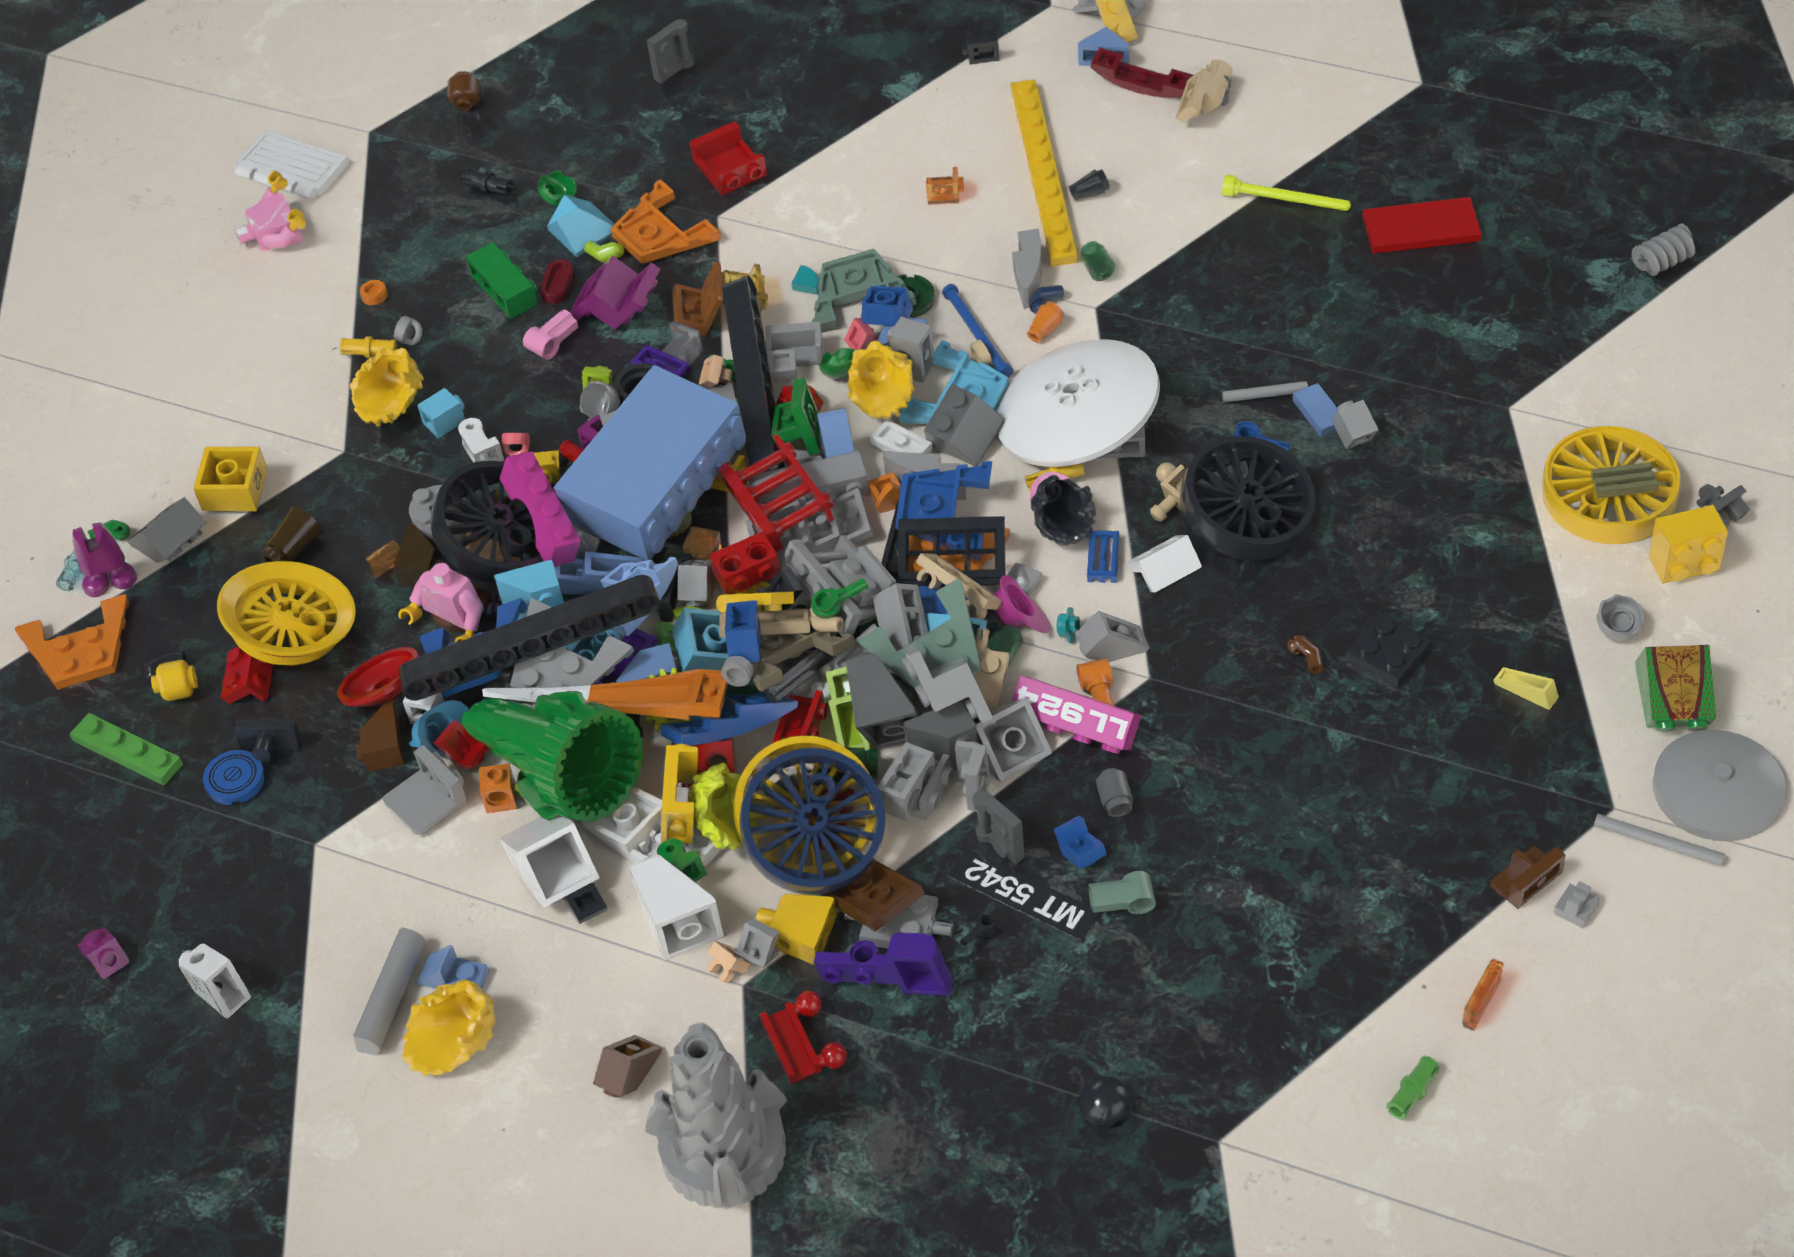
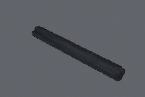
M857 625L853 634L854 640L861 635L859 625ZM838 632L834 635L837 637H842ZM817 648L782 675V682L765 689V699L768 702L778 703L834 657Z

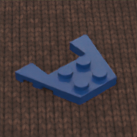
M992 461L981 462V466L968 467L967 464L959 465L955 470L942 472L939 469L903 474L896 517V529H898V519L955 518L959 486L989 489ZM970 533L971 549L982 548L983 533ZM940 534V546L946 549H964V534ZM914 535L933 543V535ZM971 554V559L980 561L981 554Z
M522 598L497 607L496 628L518 620L520 613L525 614L527 605ZM444 627L420 636L426 654L449 646V634ZM501 670L443 691L442 694L448 697L497 679Z

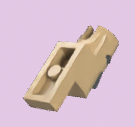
M1212 60L1210 66L1207 64L1206 69H1201L1187 80L1175 118L1185 123L1191 117L1198 116L1200 112L1208 115L1219 106H1225L1228 103L1229 89L1231 87V75L1233 72L1231 65L1222 60Z

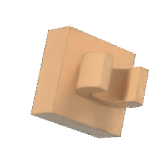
M712 355L704 361L698 385L709 389L718 383L725 384L726 381L731 382L733 371L722 368L723 357Z
M714 941L708 950V953L715 959L709 963L707 970L716 974L719 968L723 966V974L719 978L721 982L729 983L733 979L735 972L746 974L752 965L747 959L736 954V950L730 945Z

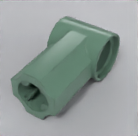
M1135 871L1125 875L1122 880L1089 884L1090 906L1093 913L1128 909L1133 914H1144L1155 908L1156 902L1151 878L1147 872Z

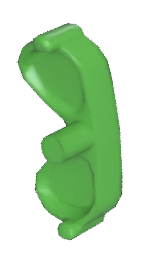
M659 621L656 625V631L660 637L658 645L669 643L673 655V653H676L674 637L670 633L674 626L668 622Z

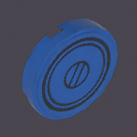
M231 750L220 754L209 763L204 771L203 783L207 794L215 802L232 805L231 802L239 801L242 803L248 801L259 792L264 785L265 771L261 761L256 760L251 752Z

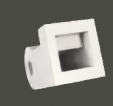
M468 418L459 424L458 430L462 438L463 447L473 463L480 461H504L500 443L496 437L487 439L479 419Z

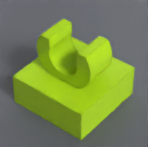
M586 366L583 369V390L590 381H600L613 386L612 369H609V367L597 366L595 368Z

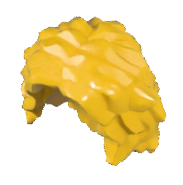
M872 341L866 349H858L853 352L852 365L848 371L849 380L847 386L849 392L847 396L851 402L855 403L869 417L890 419L892 414L899 417V409L908 407V402L911 399L912 392H914L911 370L912 360L907 359L906 354L896 352L879 341Z
M382 346L375 356L362 364L360 370L355 374L356 378H353V382L350 383L353 395L352 402L355 406L354 411L365 423L370 424L373 422L379 427L382 422L393 423L398 416L406 412V408L414 401L417 390L423 388L422 381L424 377L418 370L415 360L409 357V352L406 349L400 348L394 351L387 346Z
M463 979L452 984L438 985L433 993L421 996L419 1004L412 1005L409 1022L406 1023L408 1032L403 1036L405 1045L402 1058L404 1063L410 1064L412 1071H421L423 1076H428L429 1073L434 1076L446 1072L451 1073L453 1069L470 1060L476 1051H484L488 1040L493 1037L492 1028L495 1025L493 1000L488 993L481 990L477 983Z

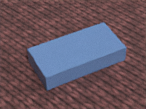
M1318 383L1293 393V402L1320 437L1336 432L1331 419L1337 412V407Z

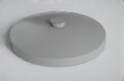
M1702 730L1676 739L1663 750L1655 766L1653 792L1663 813L1675 825L1686 832L1714 841H1737L1761 833L1776 820L1785 799L1786 782L1777 760L1756 741L1734 732Z

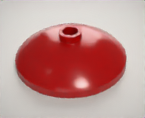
M401 647L386 651L369 659L352 671L340 684L337 691L339 700L342 704L351 707L376 706L388 700L394 701L403 691L398 673L399 667L409 660L420 657L414 648Z

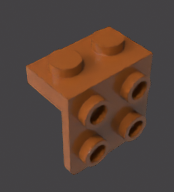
M713 263L702 289L675 284L672 291L675 330L706 336L710 326L715 325L717 311L719 307L723 308L724 306L722 285L725 274L721 272V263Z

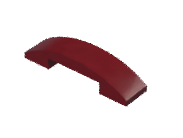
M1100 47L1090 64L1091 69L1108 81L1127 90L1153 97H1182L1187 80L1194 76L1193 74L1176 69H1171L1169 75L1124 63L1123 54Z

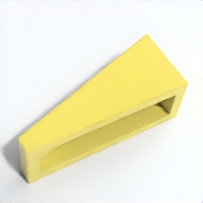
M1503 667L1494 679L1496 685L1548 710L1552 708L1559 698L1555 681L1551 678Z

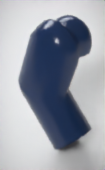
M1055 285L1038 288L1029 301L1030 311L1036 315L1039 307L1045 305L1048 300L1062 299L1064 297L1063 286Z

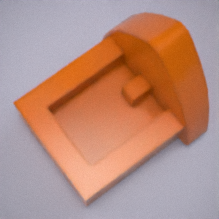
M893 472L867 481L869 492L876 503V509L879 513L896 509L901 485Z

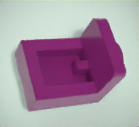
M105 928L91 931L83 938V942L77 945L83 956L92 963L102 979H106L129 963L128 957L116 938Z

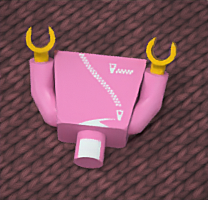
M276 170L272 171L268 176V183L272 187L267 188L262 199L256 205L245 211L249 224L235 229L241 244L256 239L262 251L285 248L287 245L302 242L299 229H303L306 226V221L303 219L304 214L298 209L290 210L282 192H278V190H284L288 182Z
M438 563L430 571H425L420 576L410 596L411 604L401 609L398 616L399 619H403L409 614L411 617L410 625L422 617V610L419 607L422 605L424 610L466 630L464 635L455 639V642H460L476 635L474 632L478 631L484 607L471 581L467 577L449 569V566L445 563Z

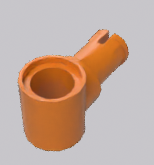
M1103 658L1076 665L1078 681L1082 691L1087 690L1093 699L1115 706L1109 691L1111 684H1113V677L1108 659Z

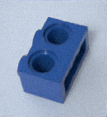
M757 600L726 604L725 637L728 658L731 656H741L750 661L751 664L753 662H760L761 628Z

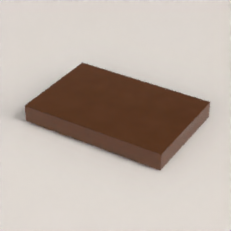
M874 860L867 871L850 885L840 890L820 895L833 897L836 909L876 932L925 893L918 883Z

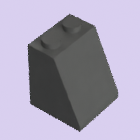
M864 652L856 655L855 658L846 660L855 728L874 749L905 741L903 722L922 714L898 680L876 653Z

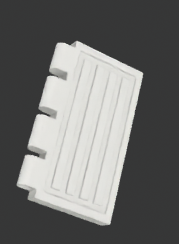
M264 130L236 161L235 174L272 186L268 183V176L272 171L276 170L288 182L284 191L312 200L316 195L322 196L349 166V160L347 156Z

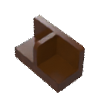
M1536 846L1531 847L1524 854L1519 850H1515L1512 852L1510 865L1491 880L1490 887L1515 908L1519 909L1563 873L1566 854L1558 847H1554L1547 854H1544Z

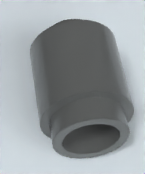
M1115 768L1104 770L1096 779V786L1103 809L1111 817L1124 816L1132 810V803L1134 801L1126 773Z

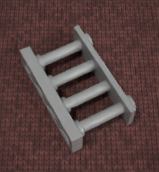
M846 535L840 536L834 551L811 553L800 539L790 540L780 564L783 567H791L803 587V591L812 600L814 594L819 590L829 588L837 590L841 588L821 564H827L835 560L854 559L858 549ZM851 598L841 602L839 612L833 616L842 617L844 621L842 632H838L842 637L844 633L853 635L859 621L877 619L875 606L859 609Z

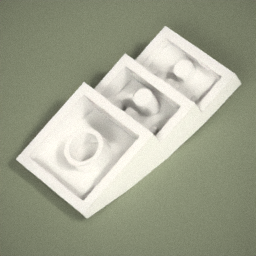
M635 787L632 789L628 799L622 803L618 810H614L611 815L606 818L603 817L599 821L582 822V824L613 850L633 864H637L643 859H650L658 855L657 848L662 843V800ZM694 825L692 844H683L687 853L692 849L697 852L704 867L722 850L716 848L709 838L704 837L701 832L695 829Z

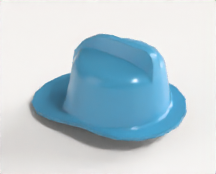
M449 700L425 712L413 725V740L409 742L410 746L417 747L418 749L424 745L432 753L436 751L441 757H445L434 742L452 721H459L462 725V717L464 712L469 711L468 707L460 701Z

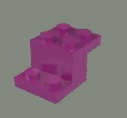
M612 255L587 279L570 313L577 321L583 316L588 317L592 313L614 330L622 323L628 324L635 311L640 313L648 302L646 295L647 293L650 294L656 287L658 280L655 278L660 268L650 263L640 274H637Z

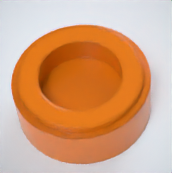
M380 280L367 281L360 287L362 301L367 305H378L384 302L388 296L386 285Z

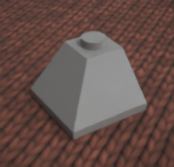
M1027 697L990 709L993 719L984 724L977 718L973 719L977 729V743L987 746L989 770L998 781L1052 754V750Z

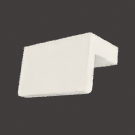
M1188 535L1174 536L1127 561L1132 572L1142 573L1150 592H1157L1201 568V563Z

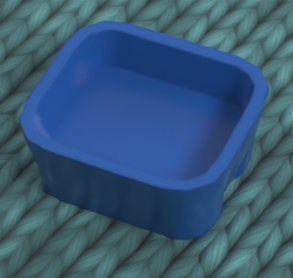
M871 286L867 290V296L862 300L861 321L870 325L895 326L900 317L909 318L913 310V304L908 290L903 287Z

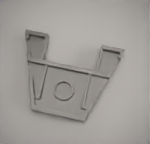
M531 598L526 617L551 607ZM610 635L606 638L593 661L561 647L515 664L510 686L511 688H551L594 685L604 675L608 676L614 671V666L624 657L627 659L634 649L631 645Z

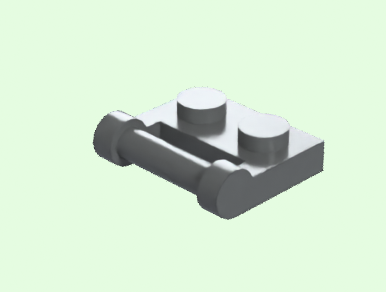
M683 19L672 22L647 40L653 77L659 83L664 82L682 68H689L694 64L693 55L689 52L686 35L688 26L687 22ZM676 35L680 52L679 56H676L673 39Z
M986 791L976 792L972 800L973 807L977 810V839L984 843L990 842L998 855L1002 858L1007 857L1016 865L1025 858L1022 821Z

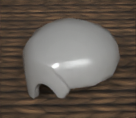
M590 381L584 388L580 398V410L590 417L588 421L596 415L603 416L616 411L621 405L617 390L612 385L600 381Z
M1615 594L1605 601L1602 600L1596 619L1600 631L1607 638L1615 641H1624L1634 637L1642 630L1645 615L1642 606L1633 598Z

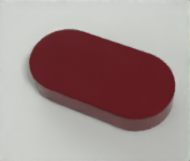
M556 260L549 264L540 286V293L544 302L557 304L566 299L575 276L571 262Z

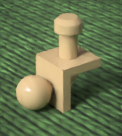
M1166 462L1159 465L1156 470L1157 479L1161 482L1160 485L1165 499L1159 505L1155 504L1150 509V514L1157 521H1163L1167 518L1166 513L1174 506L1181 510L1180 490L1186 472L1185 467L1181 464L1176 468L1172 463Z

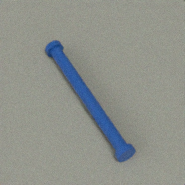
M955 284L946 285L942 290L944 298L950 300L976 340L980 339L985 344L991 356L992 364L997 369L996 371L1009 378L1013 374L1011 365L1005 363L958 294L959 289Z

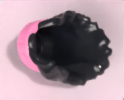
M1046 472L1034 481L1030 491L1031 510L1034 511V524L1040 530L1043 537L1054 541L1058 545L1065 546L1070 543L1076 544L1089 537V534L1093 531L1092 525L1096 522L1094 520L1096 508L1092 501V493L1089 486L1080 488L1069 477L1058 472Z

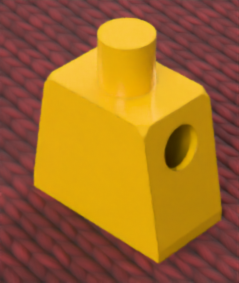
M784 894L776 910L760 907L756 920L779 932L775 947L779 948V951L814 965L816 952L824 951L836 920L837 912L833 897Z

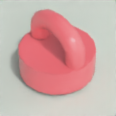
M503 433V452L507 456L528 452L530 434ZM510 444H522V449L520 451L510 450Z

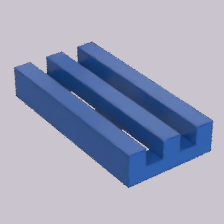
M1092 531L1090 533L1087 582L1099 579V583H1105V579H1111V583H1117L1119 531ZM1096 538H1101L1099 570H1094ZM1108 538H1113L1111 571H1106Z

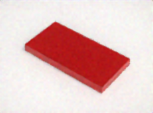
M1470 197L1363 209L1362 217L1372 254L1481 241V231Z

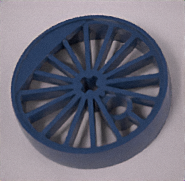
M821 748L793 750L768 762L750 782L742 800L739 818L742 843L755 868L773 884L794 893L807 895L826 894L840 890L862 876L872 865L879 853L886 825L882 796L876 783L867 771L851 758L838 752ZM805 763L823 764L822 773L814 774L808 779ZM793 765L800 766L806 805L783 769ZM829 766L845 772V775L836 787L833 779L827 775ZM774 774H778L799 808L764 783ZM849 778H853L863 788L826 810ZM816 784H823L828 788L829 793L824 797H818L812 793L811 788ZM762 791L791 813L754 805L752 801L756 793ZM864 796H868L873 810L831 816ZM754 812L791 822L751 828L749 813ZM811 815L817 817L815 826L808 825ZM874 818L875 833L833 823ZM794 829L761 849H758L752 835ZM833 832L870 840L872 845L864 855ZM799 835L778 864L768 861L763 856ZM826 837L858 859L859 862L847 871ZM806 838L798 870L784 867V864L802 840ZM811 839L813 841L818 875L803 872ZM818 839L839 870L840 875L834 877L824 876Z

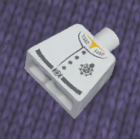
M204 943L199 944L193 951H185L180 956L179 967L192 989L225 1018L228 1019L251 998L231 961ZM213 982H221L223 984L222 989Z

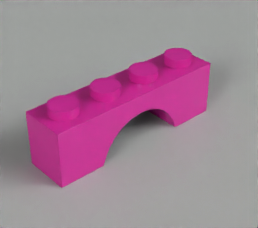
M533 451L506 457L500 480L511 501L520 499L527 506L535 528L536 547L543 561L552 559L554 567L574 562L581 540Z

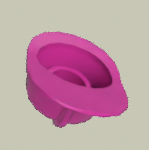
M1008 575L1002 576L1000 579L1001 588L994 594L1002 600L999 608L993 609L997 619L1009 628L1018 629L1029 625L1038 632L1048 633L1051 629L1050 623L1042 610L1026 595L1018 582Z

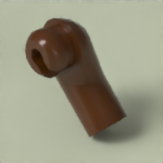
M1300 634L1295 635L1293 639L1288 641L1287 647L1294 655L1302 652L1306 656L1310 673L1318 674L1323 671L1320 648Z

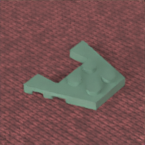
M875 249L822 263L818 284V300L815 301V316L812 322H820L821 331L836 328L838 325L833 307L863 299L867 296V290L871 286L906 288L900 277H896L891 267ZM908 290L912 304L916 305L914 293Z
M959 578L936 591L938 598L951 619L906 647L896 651L881 626L857 640L863 649L869 653H876L892 672L914 690V687L919 685L917 678L911 679L901 660L906 657L903 649L911 645H915L919 649L929 671L959 656L967 662L973 676L982 671L964 588Z

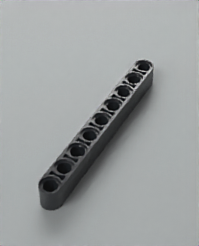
M746 275L723 284L722 291L750 467L778 451V448L771 436L775 400L758 294L752 278ZM782 461L764 472L785 468V462Z
M647 575L634 576L403 663L398 670L403 694L412 701L422 700L655 612L660 605L653 580Z

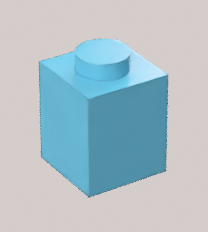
M445 388L418 404L423 424L438 438L450 432L465 420L463 414L465 407L462 400L457 395L453 396Z

